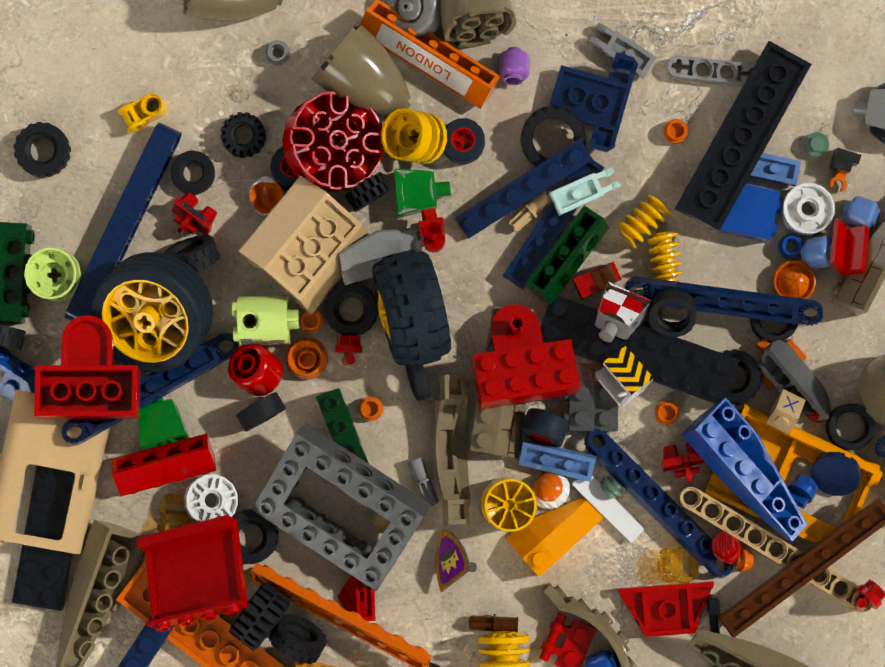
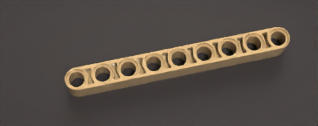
M684 487L678 492L677 500L683 508L723 532L736 537L741 543L783 568L791 562L793 556H800L804 553L697 488ZM687 491L694 492L696 496L695 502L691 505H687L684 502L683 497ZM712 503L716 506L717 513L714 517L709 518L705 514V508L708 504ZM734 516L738 520V526L734 530H729L726 526L727 519ZM753 529H756L759 533V540L755 543H751L748 540V533ZM774 542H777L781 547L780 553L776 556H772L769 552V547ZM825 569L820 581L815 582L812 579L808 582L851 609L856 610L855 599L858 596L856 589L859 586L832 569ZM838 581L844 583V591L841 594L834 592V585ZM867 604L865 610L861 613L870 611L872 607Z

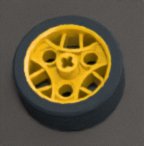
M144 252L132 255L121 261L98 286L92 299L91 316L103 320L110 328L113 335V357L124 365H137L142 372L160 373L183 365L195 353L211 328L213 303L208 287L200 275L187 263L164 253ZM148 283L156 285L158 288L150 287ZM173 324L184 336L170 329V326Z

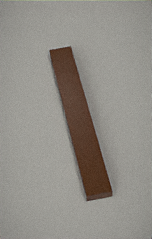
M879 498L874 499L717 618L732 637L739 635L885 525L884 504Z

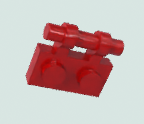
M558 612L555 620H552L549 628L551 630L546 641H543L540 647L542 651L539 658L548 662L551 653L558 655L555 661L556 666L581 667L597 628L574 618L570 627L565 626L564 622L567 616ZM560 632L566 634L561 648L555 646Z

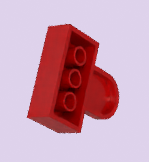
M516 304L501 308L494 315L490 326L493 351L473 354L471 359L479 409L577 394L581 386L571 339L543 343L540 323L533 311L525 306Z
M89 315L73 319L65 327L62 334L61 365L35 366L34 416L36 418L140 419V368L137 365H113V335L103 320Z

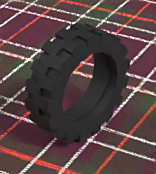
M558 105L545 106L533 112L525 121L520 141L522 151L531 164L537 166L548 159L542 156L533 144L535 128L546 119L557 118L565 121L573 131L574 142L580 138L584 146L586 145L584 125L579 117L570 109Z

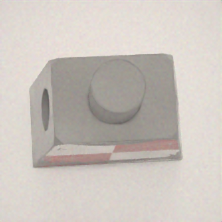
M608 281L595 322V326L601 329L599 337L605 342H612L615 336L628 339L648 315L651 300Z

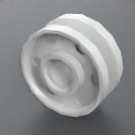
M803 183L795 186L784 197L780 216L784 226L790 232L799 236H813L823 231L831 223L835 214V203L831 194L824 187L815 183ZM803 204H808L812 207L813 214L811 216H807L802 212Z
M216 474L202 475L194 479L186 488L183 497L184 508L188 516L196 523L224 515L232 517L238 505V496L233 484L225 477ZM209 493L214 494L217 500L216 504L211 508L205 504V497Z

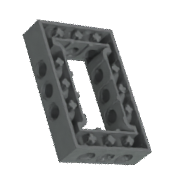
M305 423L295 434L251 510L377 591L432 505ZM307 468L390 521L373 551L367 541L364 539L361 541L346 531L347 528L344 526L340 527L327 519L324 513H318L306 505L305 501L301 498L293 497L289 501L287 500L300 483L298 480Z

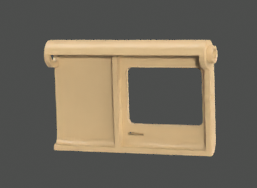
M16 389L0 459V545H3V542L6 541L81 555L86 541L109 428L80 445H69L64 441L61 431L64 423L71 419L36 418L34 416L35 393ZM70 428L68 436L76 439L82 433L81 428ZM29 464L70 471L75 475L62 538L59 540L20 534L13 530L24 474Z

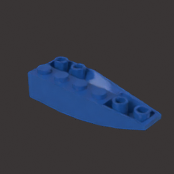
M726 397L696 418L681 434L711 470L749 508L790 542L794 541L808 525L759 435Z

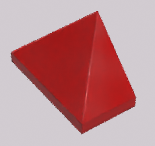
M350 575L338 594L337 599L345 610L358 613L362 619L368 622L376 621L374 590Z

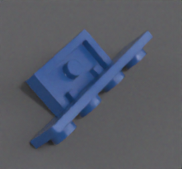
M0 347V369L5 372L0 382V393L11 401L14 399L16 389L35 393V369L12 355L8 350Z

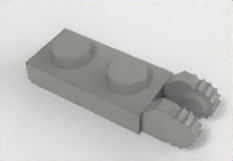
M598 23L595 28L599 33L611 38L608 44H605L597 37L591 35L587 41L613 60L616 52L634 57L638 63L635 74L643 79L657 57L618 31L614 32L605 25Z

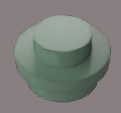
M819 132L810 134L804 142L806 152L813 157L824 155L829 148L828 138Z
M607 476L603 478L604 482L600 486L609 497L615 499L623 494L621 490L623 486L613 476L611 478Z

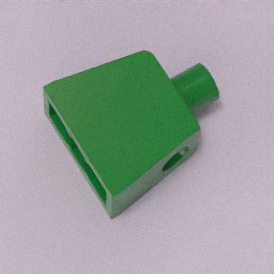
M162 397L140 410V419H138L139 444L143 450L190 438L180 412L172 399L164 400Z

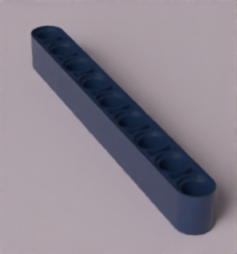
M160 122L155 126L65 313V319L72 321L80 316H91L93 296L98 286L123 260L179 144L182 132Z

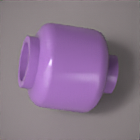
M510 47L499 55L498 75L501 76L500 78L504 83L519 85L528 78L530 58L527 53L518 47Z

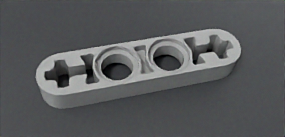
M678 55L669 60L666 68L668 75L678 80L743 87L748 77L740 76L739 81H737L738 68H741L740 73L747 74L749 70L753 69L755 64ZM678 61L682 67H688L689 62H692L691 75H687L689 71L687 69H681L680 73H676L675 68H672L671 65H675ZM698 64H705L709 68L708 75L699 76L695 70ZM727 66L732 69V78L723 79L721 77L720 69Z

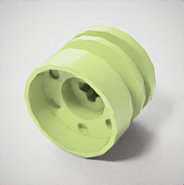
M51 247L34 253L29 258L24 273L26 284L34 294L54 302L71 299L84 275L81 264L74 256L61 249ZM56 270L62 274L61 277L57 278V282L51 278L52 275L56 274Z

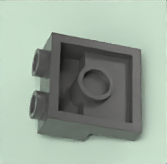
M580 381L581 387L577 394L564 396V401H568V411H564V419L569 423L568 431H594V429L618 431V404L599 382Z

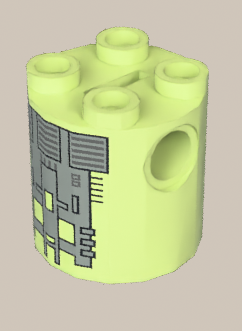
M288 295L238 297L237 302H232V315L237 317V326L233 327L234 342L239 341L240 346L247 344H290L291 329H299L300 327L299 309H290ZM250 314L257 318V324L254 328L247 324V317Z

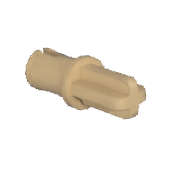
M543 191L528 204L524 203V207L509 220L508 224L514 231L519 232L533 218H538L537 214L552 202L551 197Z

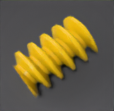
M652 195L646 197L648 204L643 201L639 203L641 210L634 208L632 210L633 216L628 214L625 216L626 223L619 221L617 224L621 236L634 249L637 248L634 242L635 239L640 242L644 241L642 233L648 236L651 235L649 226L658 229L656 220L658 219L664 223L666 220L663 214L666 213L671 216L667 207Z
M678 232L651 234L654 237L648 239V244L655 247L649 249V253L656 256L650 259V263L657 265L651 269V273L658 275L653 279L679 282L680 280H676V277L681 275L682 271L675 270V267L681 265V262L674 260V257L680 255V252L673 250L674 247L679 245V242L672 241V238L677 236Z

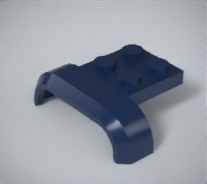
M616 52L608 78L561 65L549 106L558 105L568 108L579 117L583 124L594 126L589 148L607 153L615 147L638 63L634 57Z

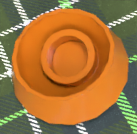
M791 260L781 264L775 271L773 285L777 295L808 299L814 292L816 279L813 270L806 263Z
M311 337L300 338L289 347L286 354V364L289 371L295 377L302 380H312L325 371L328 364V353L325 346L319 340Z

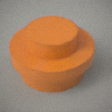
M672 119L664 127V137L670 143H681L688 135V127L682 120Z
M304 310L299 316L300 327L307 333H315L323 326V316L318 310H315L312 315Z
M366 397L359 404V414L367 421H375L383 413V405L376 397Z
M662 401L655 408V417L659 423L671 425L679 418V408L672 401Z
M741 547V553L736 559V563H734L739 572L752 569L754 562L752 551Z

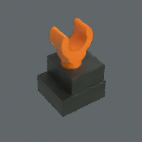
M836 148L834 149L829 168L837 172L830 179L828 187L832 188L837 180L841 182L840 191L843 192L847 187L846 174L851 171L852 166L859 164L861 155Z

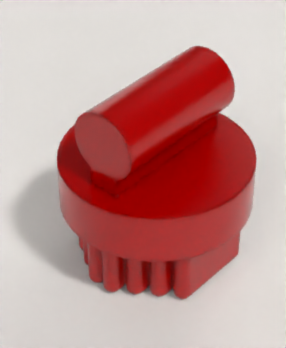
M337 336L335 353L344 354L341 360L343 365L354 364L355 357L353 354H362L361 336Z
M720 532V535L718 534L717 537L712 539V551L719 561L734 564L741 553V544L736 537Z
M869 579L864 585L861 584L856 589L857 594L861 598L857 600L855 608L857 611L862 612L868 604L877 610L882 605L881 601L885 598V591L876 582Z

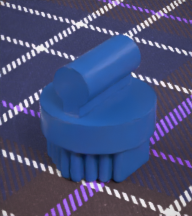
M800 474L789 483L787 488L797 506L804 509L815 497L818 485L812 478Z

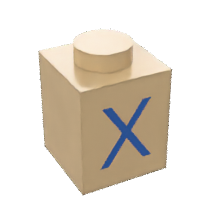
M783 389L773 404L766 424L789 435L800 417L805 399Z

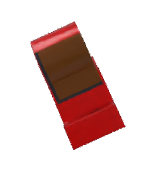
M611 262L573 278L572 282L580 299L583 300L604 290L608 281L615 284L622 280L615 263Z

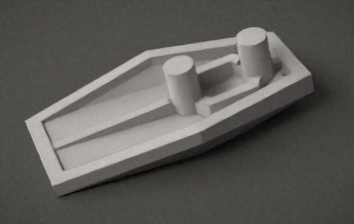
M417 228L376 230L340 251L338 257L343 283L348 285L373 278L372 267L375 263L382 261L384 256L408 250L423 252L419 230Z

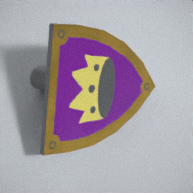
M441 530L437 542L435 569L440 592H443L467 572H475L477 565L474 562H469L465 548L456 536L448 531Z

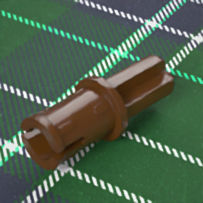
M493 614V616L471 615L469 618V629L493 632L516 631L518 633V617H496V614Z

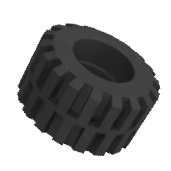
M268 582L262 584L249 600L248 608L242 609L230 626L229 633L252 651L258 649L289 608L291 600Z

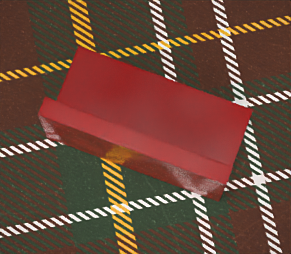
M834 219L830 264L842 276L865 273L869 228L866 225L847 228L840 219Z

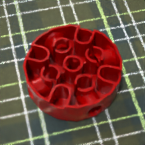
M332 91L320 93L297 106L286 121L282 138L285 160L297 178L303 176L327 193L348 190L369 179L382 162L384 152L382 151L383 145L381 142L382 123L375 111L371 108L367 110L349 104L348 96L344 99H339L336 97L338 93Z

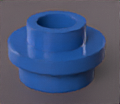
M787 234L779 241V252L785 258H796L801 254L803 242L799 236ZM788 242L794 244L795 248L793 251H789L786 248Z

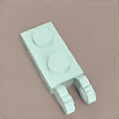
M613 167L597 174L592 173L550 192L549 195L558 215L561 216L621 187L619 181L612 182L601 188L598 180L607 178L615 173Z

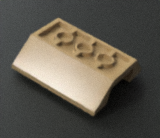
M299 176L237 252L253 266L261 268L293 296V300L312 315L342 278L338 253L369 234L364 226L327 192L303 176Z

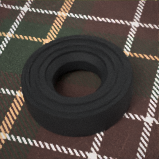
M186 151L174 160L171 167V179L181 192L185 194L190 192L193 195H198L208 190L213 184L215 168L210 158L204 153ZM193 163L198 164L202 168L201 178L196 182L187 181L184 177L185 167Z
M405 365L408 380L417 401L429 398L430 387L424 366L409 367Z

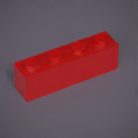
M207 433L111 459L112 476L120 496L135 494L139 491L158 488L165 484L217 471L215 454Z

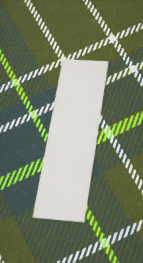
M593 476L591 482L576 479L572 485L631 544L645 529L616 499H612L603 491L600 486L601 484Z

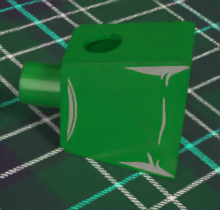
M394 169L399 218L415 215L426 209H436V197L451 196L450 181L435 183L433 171Z

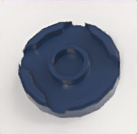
M827 452L821 454L813 462L811 478L822 492L833 496H844L858 488L861 481V467L854 458L851 457L850 459L844 453Z

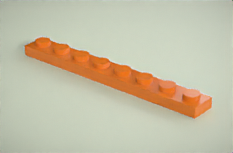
M256 563L251 570V581L261 586L268 582L289 598L291 603L411 667H429L432 655L428 654L427 650L420 646H413L407 643L402 636L388 633L379 624L370 623L362 619L358 613L354 611L349 612L341 608L334 600H326L320 597L315 590L303 588L294 579L277 574L273 568L267 565L262 566Z

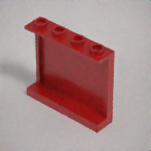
M224 515L137 538V548L145 551L152 620L145 622L146 626L156 629L157 632H164L170 630L171 626L174 625L189 626L194 624L193 621L214 620L216 615L223 613L225 615L238 614L240 609L248 608L238 521Z

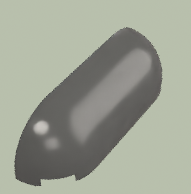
M776 340L768 345L761 357V370L780 393L785 389L805 399L801 416L804 413L807 415L818 413L819 421L827 420L830 415V401L821 382L789 344L782 340Z

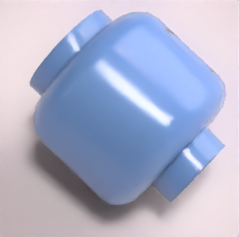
M860 196L854 197L852 202L847 201L842 215L846 216V224L848 226L866 225L869 229L876 227L881 214L877 202Z
M830 236L808 238L801 248L803 263H806L811 269L832 267L830 264L832 238Z

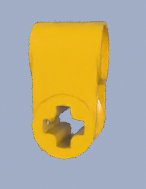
M150 93L122 106L117 112L119 115H122L128 127L126 129L127 132L134 133L149 123L163 117L167 111V105L161 97ZM155 100L159 101V108L154 112H150V103Z

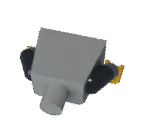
M885 83L879 85L877 89L870 91L868 102L855 101L853 107L854 115L866 116L865 125L869 128L870 133L883 144H885Z

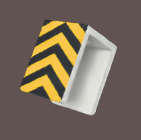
M626 346L603 362L605 367L594 375L621 408L644 392L654 379Z

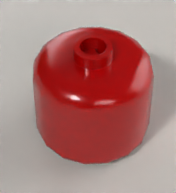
M247 344L239 347L232 354L228 364V374L233 383L247 393L254 396H265L279 385L282 379L283 367L278 357L259 344Z

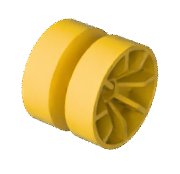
M505 477L490 482L484 488L480 497V509L485 520L492 526L502 531L515 532L531 523L536 514L537 501L534 492L527 484Z

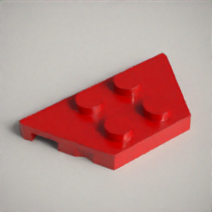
M714 581L618 588V593L645 637L691 634L696 632L699 619L704 612L711 589L714 587Z

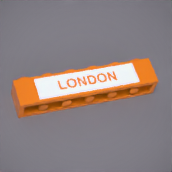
M375 0L370 5L360 24L388 52L407 62L480 109L491 96L501 76L431 32L426 33L422 37L415 38L417 33L411 27L408 28L407 32L394 25L397 19L405 23L412 22L404 20L398 11L382 1Z

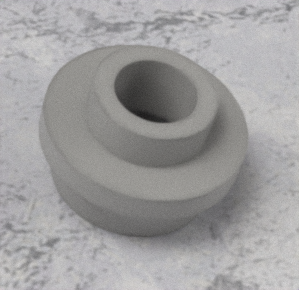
M276 40L268 44L265 54L270 63L282 65L289 59L290 50L286 43ZM275 50H281L282 55L275 57L273 55Z

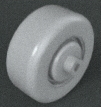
M386 0V4L398 11L404 20L412 22L405 23L397 19L394 25L405 32L411 27L417 33L415 38L422 37L426 33H434L441 24L440 0Z

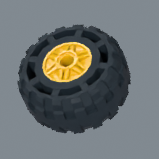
M415 250L384 256L382 261L373 265L372 274L381 323L395 363L415 367L441 360V356L448 354L451 350V338L443 296L432 260L426 252H416Z

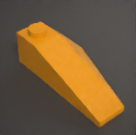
M581 497L557 509L534 517L528 526L519 531L511 532L505 539L537 576L540 577L595 527L604 516L585 497Z

